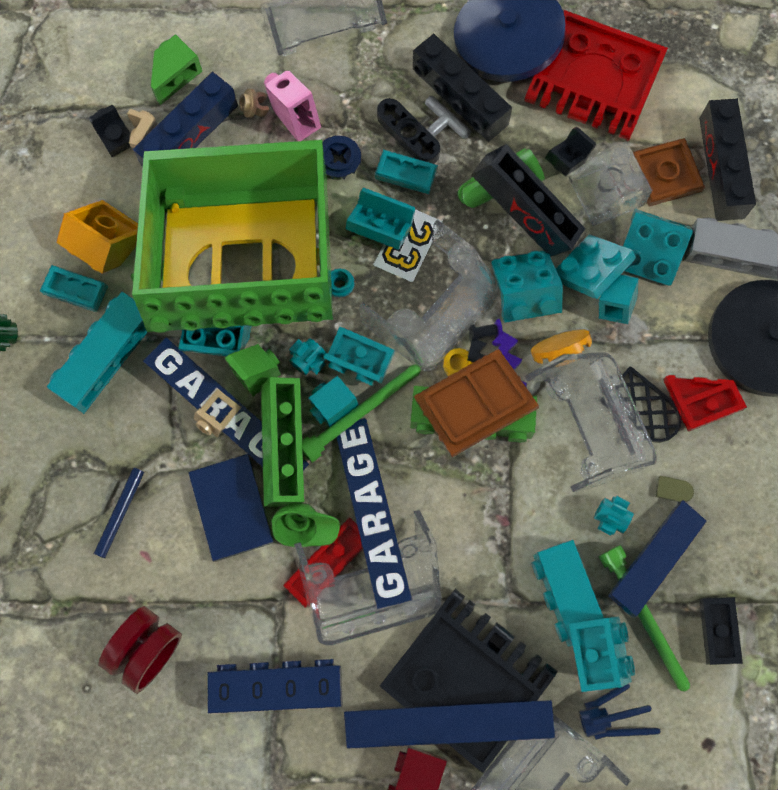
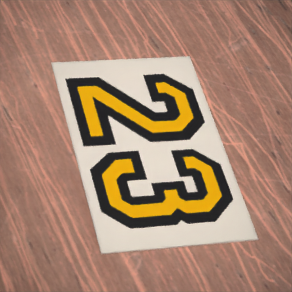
M415 210L411 230L400 249L398 250L384 244L374 266L413 282L442 221Z

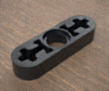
M387 98L378 104V122L413 158L432 164L439 160L440 143L399 101ZM385 111H395V118L390 114L385 116ZM405 127H412L417 133L413 137L407 138L401 134V130ZM423 147H424L425 149H427V150H429L430 148H432V149H433V150H432V154H430V153H428V152L425 153V154H422V149H423Z

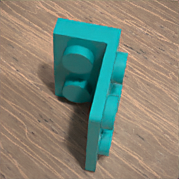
M634 209L630 219L631 225L623 247L633 250L636 259L624 271L671 286L694 230L690 226Z
M619 616L569 624L581 692L620 688L632 682L631 676H635L634 661L631 655L627 656L625 642H629L628 630L625 622H620Z

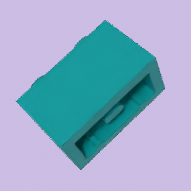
M251 326L201 328L193 331L182 330L178 349L180 351L227 357L231 353L245 349L250 337Z

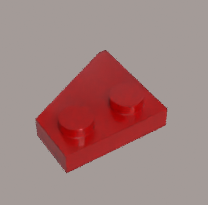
M668 375L663 379L688 432L747 408L734 380L717 379L713 381L703 377L686 379L676 378V375Z

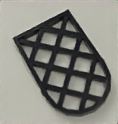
M631 366L613 383V386L599 401L634 430L637 435H640L649 442L661 443L669 441L681 428L682 418L673 400ZM628 374L629 383H620L621 380ZM633 374L642 382L634 383ZM645 386L646 396L635 397L634 387ZM619 387H630L631 397L620 398ZM615 388L616 398H606ZM649 388L659 396H650ZM651 400H661L662 410L652 411ZM631 401L633 412H622L621 402ZM636 401H646L647 411H637ZM607 402H617V410ZM666 402H668L674 410H667ZM663 414L664 425H653L652 415ZM667 414H676L677 424L668 425ZM648 415L649 426H638L637 416ZM624 416H633L634 424ZM676 428L673 434L670 435L669 429ZM654 429H665L666 438H655ZM641 430H650V436L644 434Z

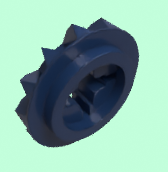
M332 136L323 141L326 174L332 179L335 177L345 179L347 175L355 174L357 167L361 165V151L357 143L346 136ZM333 154L337 156L344 154L345 164L340 161L334 163Z

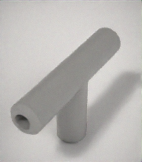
M429 96L426 99L425 105L439 117L427 128L434 137L447 125L463 139L469 137L471 130L435 97Z

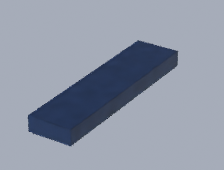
M684 500L678 502L609 593L608 597L632 618L637 617L707 520Z

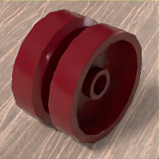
M145 606L138 608L123 622L105 646L98 662V666L112 676L123 672L122 684L136 694L143 691L161 672L177 649L182 638V633L168 623L158 627L159 616Z

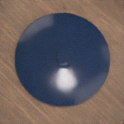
M469 0L460 10L454 25V41L458 56L480 77L498 82L519 81L543 71L558 56L565 40V16L557 0Z

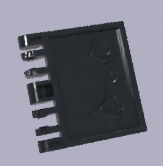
M455 588L380 684L383 690L405 708L537 701L558 671L546 663L531 683L529 678L542 662V658L539 655L532 657L522 674H520L512 666L523 655L526 645L520 641L506 661L503 660L501 655L511 644L515 636L496 622L481 642L476 637L491 617L487 613L481 615L471 632L460 625L472 613L476 604L469 600L454 620L451 615L465 598ZM507 741L450 743L449 745L479 771L484 773Z

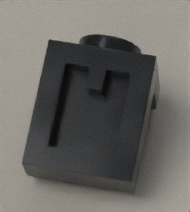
M114 105L101 108L89 117L92 126L111 157L131 147L129 144L131 133Z

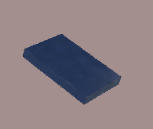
M248 454L188 472L213 562L274 543Z

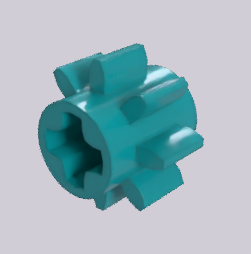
M308 338L306 342L298 339L289 349L292 355L289 362L305 376L310 371L317 375L326 365L324 363L325 360L322 358L325 350L311 338Z
M617 495L616 497L613 496L611 501L604 498L594 515V519L600 521L597 529L610 536L614 535L616 531L623 534L630 525L634 515L633 512L627 510L630 502Z

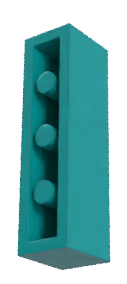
M122 291L118 297L110 300L106 307V312L99 321L97 320L91 324L87 332L88 335L80 344L72 348L69 353V359L61 368L54 371L50 377V383L46 386L54 394L83 414L86 413L147 334L134 299Z

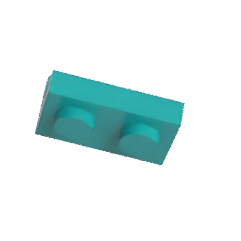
M362 188L359 193L358 204L348 217L345 229L399 250L411 230L416 209L414 206Z
M339 327L329 352H325L323 358L330 361L329 368L345 374L347 369L358 373L355 379L372 386L374 381L382 384L396 350Z

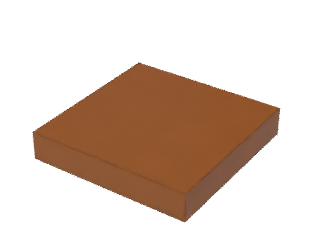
M685 138L631 152L630 160L649 207L697 194L705 189Z

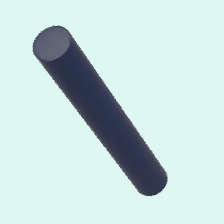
M133 467L93 554L106 558L145 472Z

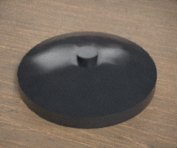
M756 280L735 288L718 304L710 319L708 342L716 365L729 380H734L736 386L745 391L767 397H778V281Z

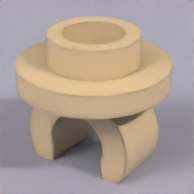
M246 89L239 100L240 110L243 111L245 117L252 118L254 115L266 116L269 106L259 104L265 101L266 93L255 92L254 89Z

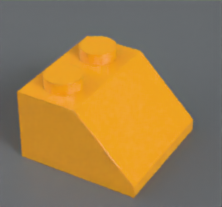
M100 200L64 213L56 243L65 248L70 254L90 265L95 271L103 274L121 266L134 250L137 242L138 223L104 200Z

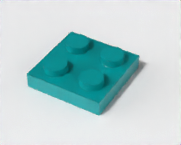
M589 234L556 268V271L564 286L598 299L636 257L633 250Z

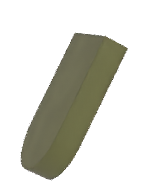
M659 476L655 497L674 502L682 500L688 502L693 498L694 489L689 482Z

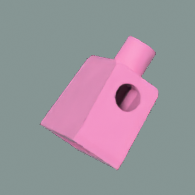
M285 71L280 75L271 73L265 78L264 85L273 111L297 141H302L321 128L312 92L290 71ZM295 107L298 109V113L294 111Z

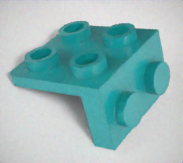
M532 251L527 254L504 256L492 260V270L501 291V310L504 323L562 313L563 284L549 254L545 251Z

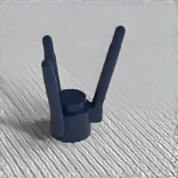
M629 684L615 688L594 701L584 703L585 710L578 711L586 737L594 736L595 740L605 737L658 735L661 731L659 728L607 729L612 727L611 722L638 716L652 710L650 705L608 715L605 707L599 709V706L630 688Z

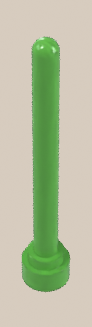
M415 364L411 365L320 435L304 438L302 440V450L306 458L311 463L315 462L322 456L321 452L325 450V445L417 377L421 372L420 367Z
M621 545L598 556L604 568L608 567L610 572L614 571L618 580L627 571L625 567L627 564L625 557L627 555ZM645 605L638 614V617L677 688L685 692L689 690L690 682L648 606Z

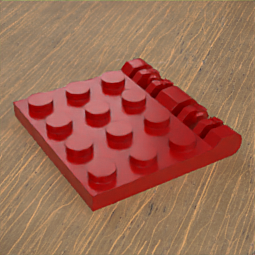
M564 10L565 40L562 49L547 68L534 75L524 101L535 105L542 87H544L546 90L539 107L545 109L548 106L553 91L560 93L562 97L557 103L556 113L562 115L569 97L573 98L574 101L567 118L586 124L594 106L599 108L592 127L597 129L602 123L604 112H610L615 114L608 128V133L612 135L615 134L621 117L626 118L619 138L629 141L668 48Z

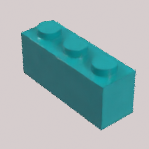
M574 540L537 552L533 555L535 561L531 562L537 580L542 579L545 585L546 592H543V597L549 611L554 610L558 623L554 624L557 635L561 642L566 641L568 647L573 646L569 627L570 623L604 619Z

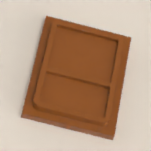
M499 349L414 396L415 401L423 411V415L428 419L439 436V440L442 441L452 457L539 408L538 403L523 384L520 376L516 374Z

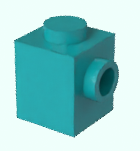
M620 275L602 293L599 298V319L629 324L638 298L639 278Z
M338 375L327 384L321 383L309 397L313 407L309 410L320 425L325 422L328 427L358 406L357 398Z

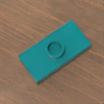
M383 150L375 172V179L430 194L438 165Z
M51 265L40 292L43 295L97 313L108 285L104 282Z

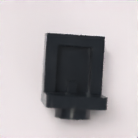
M575 127L571 130L566 140L549 150L545 159L566 177L585 164L596 147V142L579 127Z

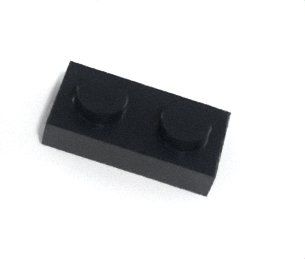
M735 597L699 599L706 665L743 664Z

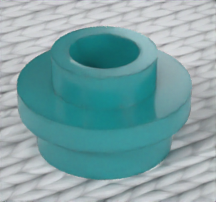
M338 268L332 270V296L341 298L349 295L355 285L353 275L346 269ZM339 280L345 282V285L341 288L335 286V283Z

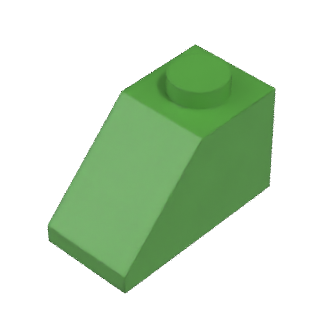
M176 34L169 40L162 42L159 48L154 51L151 88L160 105L202 72L198 56Z
M259 344L231 353L225 357L233 374L252 397L261 391V385L269 377L281 375L277 366L280 363L278 358L270 349L264 351Z

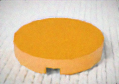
M585 329L572 330L544 339L531 348L533 360L542 364L545 358H548L549 362L554 363L574 357L584 351L583 345L586 344V347L591 346L590 332Z

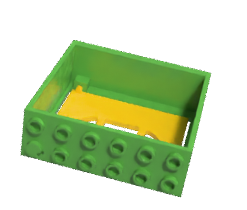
M322 140L144 151L132 296L147 332L162 333L172 330L193 331L201 328H228L230 326H259L261 324H290L292 322L333 320L327 177ZM315 202L318 204L319 248L316 247ZM166 212H167L165 255H164V271H163V287L161 288L162 264H163V249H164V234H165V218H166ZM263 243V281L221 284L222 247L224 245ZM273 243L282 245L294 257L296 267L292 279L272 280ZM212 247L211 285L191 286L189 283V270L193 261L204 250ZM318 265H320V277L317 276Z

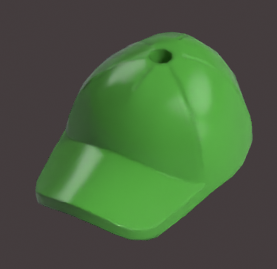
M306 503L285 505L274 514L271 520L272 534L275 539L281 544L290 547L330 545L336 540L340 530V523L337 518L317 513L312 506Z

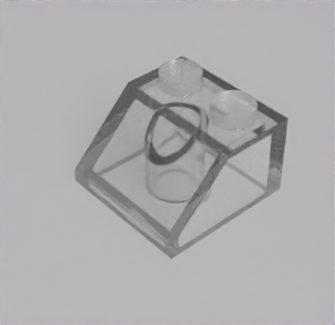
M627 141L600 151L568 177L592 226L643 207L653 191Z

